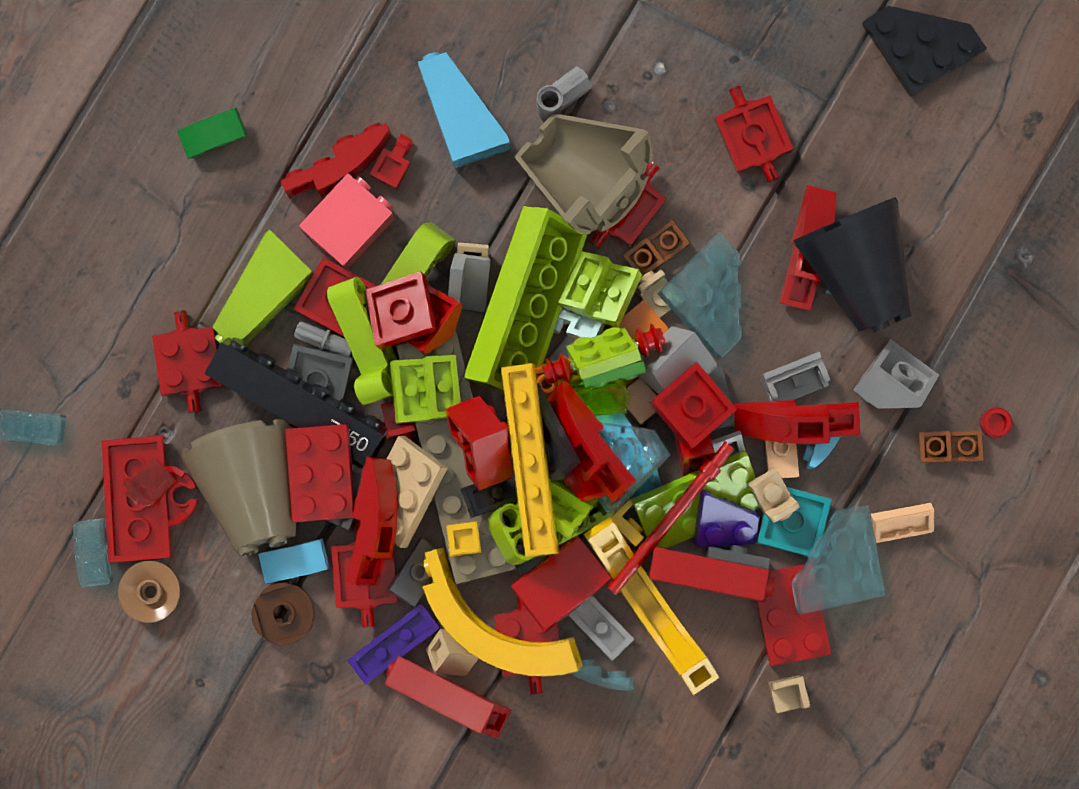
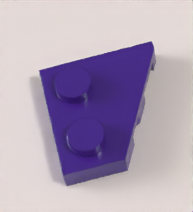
M702 489L699 497L694 543L697 547L756 544L760 517L755 511L747 507H739L731 500L726 498L722 500L713 496L710 491Z

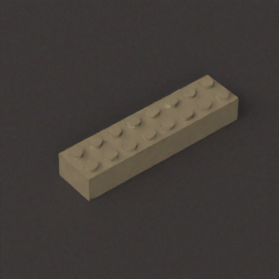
M456 330L453 338L428 354H424L407 343L396 345L400 360L423 359L427 356L456 355L460 400L464 402L473 398L469 380L463 378L466 367ZM447 419L415 422L422 449L448 467L434 494V499L456 585L517 570L516 565L509 564L503 558L489 530L488 518L492 512L471 518L461 489L474 483L466 474L463 450L449 433ZM502 514V522L505 525L504 517ZM477 521L481 553L450 557L446 525Z

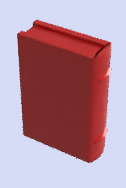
M578 535L568 540L565 544L562 543L561 547L558 548L559 553L550 554L510 585L512 591L545 633L611 582L612 578Z

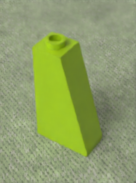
M270 229L264 234L213 325V328L219 333L215 339L220 344L228 337L231 339L233 337L239 338L248 344L307 286L314 274Z

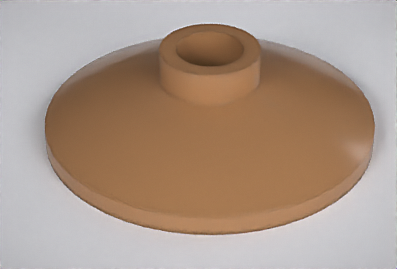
M157 561L139 562L130 567L120 580L118 587L120 605L125 613L136 621L153 623L163 620L174 611L179 602V580L172 569ZM150 586H154L157 590L153 598L147 595V589Z

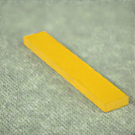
M534 363L501 367L525 557L557 554L559 551Z

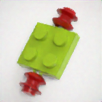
M650 324V330L645 333L640 328H637L635 340H632L624 327H613L605 330L601 335L592 338L582 337L575 340L573 344L566 346L570 358L569 361L562 354H559L558 361L553 363L546 358L547 365L542 366V370L547 384L553 382L555 388H557L558 380L565 379L568 383H571L572 371H577L581 380L640 361V353L646 358L649 357V351L653 349L662 353L661 347L665 346L666 342L661 328L655 329L653 324Z

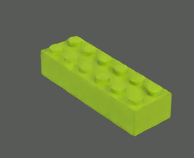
M523 206L463 377L504 397L501 367L534 363L536 367L543 364L562 306L558 304L559 299L577 263L587 234L580 233L570 227L562 216L550 209Z

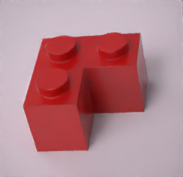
M480 396L446 408L449 433L462 448L466 474L478 490H483L512 478L511 464H513V456L508 444V440H510L509 427L505 422H500L494 408L491 405L487 406Z

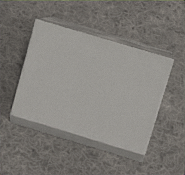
M671 326L663 334L666 345L661 347L662 353L653 349L649 351L648 358L642 355L646 372L638 374V377L659 394L695 362H698L708 375L717 367V363L695 332Z

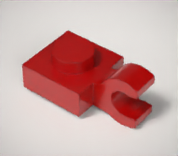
M401 134L392 152L383 148L370 172V176L397 190L411 165L410 161L404 158L413 146L414 142H412V139Z

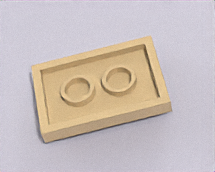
M398 436L387 459L391 460L397 488L398 515L395 544L400 548H407L448 467L407 437Z

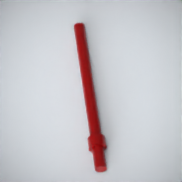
M724 442L710 461L706 459L699 468L701 472L609 584L608 588L617 595L710 479L714 480L722 471L719 468L735 450L731 445Z

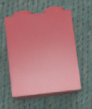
M348 173L299 225L301 231L346 270L357 261L395 220L391 212L393 209L392 205L382 196L376 199L369 192L371 187L361 177L357 176L354 179Z

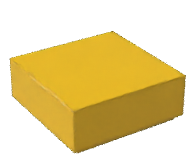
M477 521L446 525L450 557L481 553Z

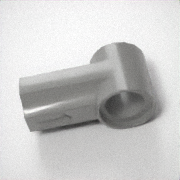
M576 66L552 85H546L538 91L536 112L541 119L547 120L552 113L561 114L562 110L593 88L589 77L583 69ZM546 99H552L557 105L546 107L542 102Z

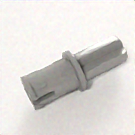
M303 321L297 325L294 333L295 338L320 348L319 350H326L347 357L351 356L352 352L346 339L332 334L330 329L325 331Z

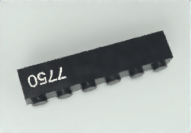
M228 337L221 342L204 373L205 375L297 428L349 424L351 459L365 466L367 457H372L387 431V428L382 426L383 422L380 419L369 414L364 416L356 411V406L344 399L338 401L329 395L330 392L325 387L319 384H313L312 386L302 380L303 376L297 371L290 368L285 370L275 364L276 360L265 353L257 354L248 349L249 345L239 338L233 337L231 339Z

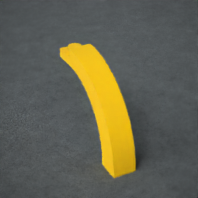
M610 517L584 533L594 553L613 580L634 555ZM640 566L620 592L653 641L694 696L717 680L719 676L706 655L698 647L663 599L651 579H649L643 567Z
M444 547L425 553V571L429 577L433 578L434 582L422 586L427 600L445 630L468 652L497 668L529 676L563 675L579 671L583 667L574 637L554 642H529L509 637L488 626L469 608L462 598L454 581Z

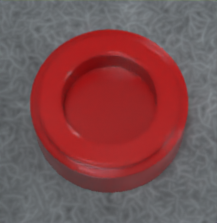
M991 408L984 412L980 418V428L989 438L997 439L1004 437L1012 429V417L1003 408Z

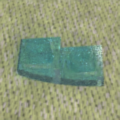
M0 410V440L63 446L66 416L61 414Z
M105 518L74 522V552L80 588L110 584L113 581L110 563H108Z
M593 659L581 660L583 667L579 671L571 673L581 680L600 687L616 690H633V678L626 677V671L607 672V678H602L601 665H595V660Z

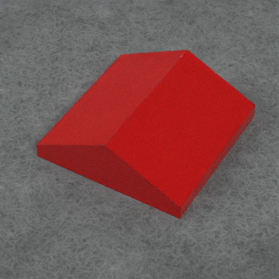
M429 285L428 290L437 331L405 341L424 354H428L453 338L463 307L459 301Z

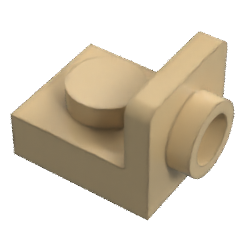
M662 269L657 273L651 270L642 276L639 281L640 285L636 290L641 300H645L659 318H662L682 303L680 297L665 279V273Z
M775 468L748 483L762 512L773 523L789 518L793 511L800 507L797 501L791 497L779 472Z

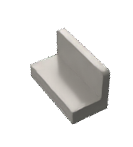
M459 253L454 254L450 269L448 296L459 301L463 305L462 309L478 312L485 311L490 258Z

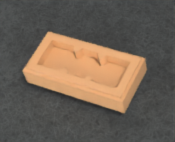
M764 440L767 471L775 468L782 479L798 478L797 445L795 443Z
M931 503L871 514V537L874 544L934 532V508Z

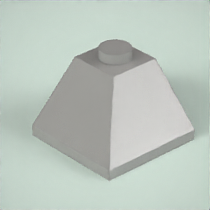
M890 339L853 390L864 401L871 403L878 409L920 408L939 374Z

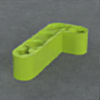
M432 222L422 224L381 284L420 271L426 275L427 279L435 265L443 261L456 243V239Z
M354 277L327 289V296L361 373L354 382L355 393L359 401L363 405H367L393 396L390 362L397 360L392 346L383 349L375 346L365 293L366 287L360 278Z
M607 495L601 497L595 505L598 512L591 516L588 515L571 538L598 525L613 515L614 503ZM507 504L490 514L488 527L506 562L511 565H519L537 557H525V549L524 555L519 554L516 549L517 542L521 543L524 547L518 506ZM502 514H505L510 519V527L505 526L502 522ZM556 531L558 545L569 540V538Z

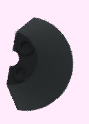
M896 197L854 213L794 240L796 247L859 332L871 327L874 333L890 326L888 320L894 318L896 323L912 316L909 305L899 204Z

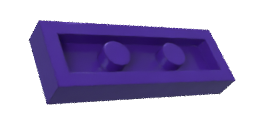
M421 603L347 661L364 684L367 685L387 670L392 662H396L398 656H405L439 630L440 626Z

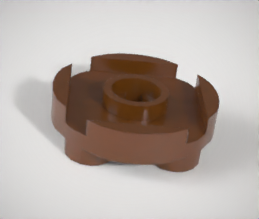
M276 583L266 587L259 594L252 608V622L257 633L267 641L278 645L293 644L304 638L312 629L315 617L314 604L310 596L301 587L289 583ZM284 605L286 609H291L292 615L288 616L286 623H283L282 619H276L275 613L279 612V606Z

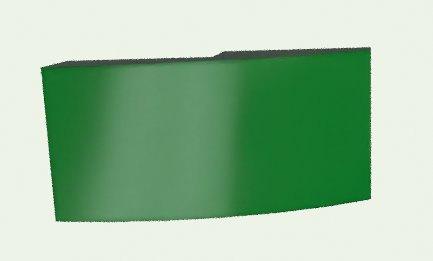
M237 108L221 112L177 130L188 159L200 156L217 147L227 146L248 136Z

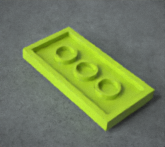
M745 451L728 457L719 468L722 471L714 480L710 479L703 488L710 491L715 497L722 500L726 498L735 502L739 507L744 506L753 511L760 508L748 485L756 477ZM701 470L631 499L646 539ZM700 493L656 546L657 548L667 549L694 537Z

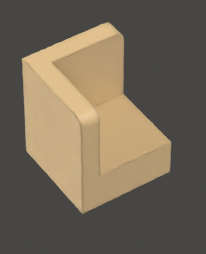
M444 629L439 630L426 648L433 670L438 674L465 676L479 659L456 642Z
M797 675L768 682L775 713L810 707L803 676Z

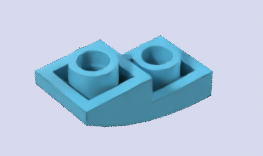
M841 436L830 437V443L807 444L803 454V460L807 461L805 469L812 470L830 454Z
M323 539L298 543L258 554L265 584L330 569Z

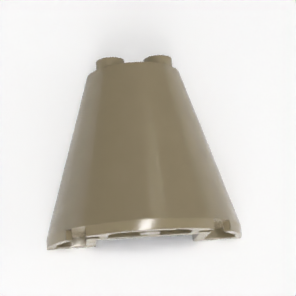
M552 113L538 130L539 138L534 143L527 142L515 155V159L567 224L580 233L591 234L594 230L603 232L613 227L633 208L649 178L644 174L647 163L650 164L653 160V146L649 132L644 129Z
M275 419L273 421L274 425H267L262 423V420L223 428L191 442V450L184 448L181 452L182 462L236 553H240V556L257 553L258 546L268 543L269 547L281 546L287 543V538L296 536V522H292L285 429L297 427L284 419Z

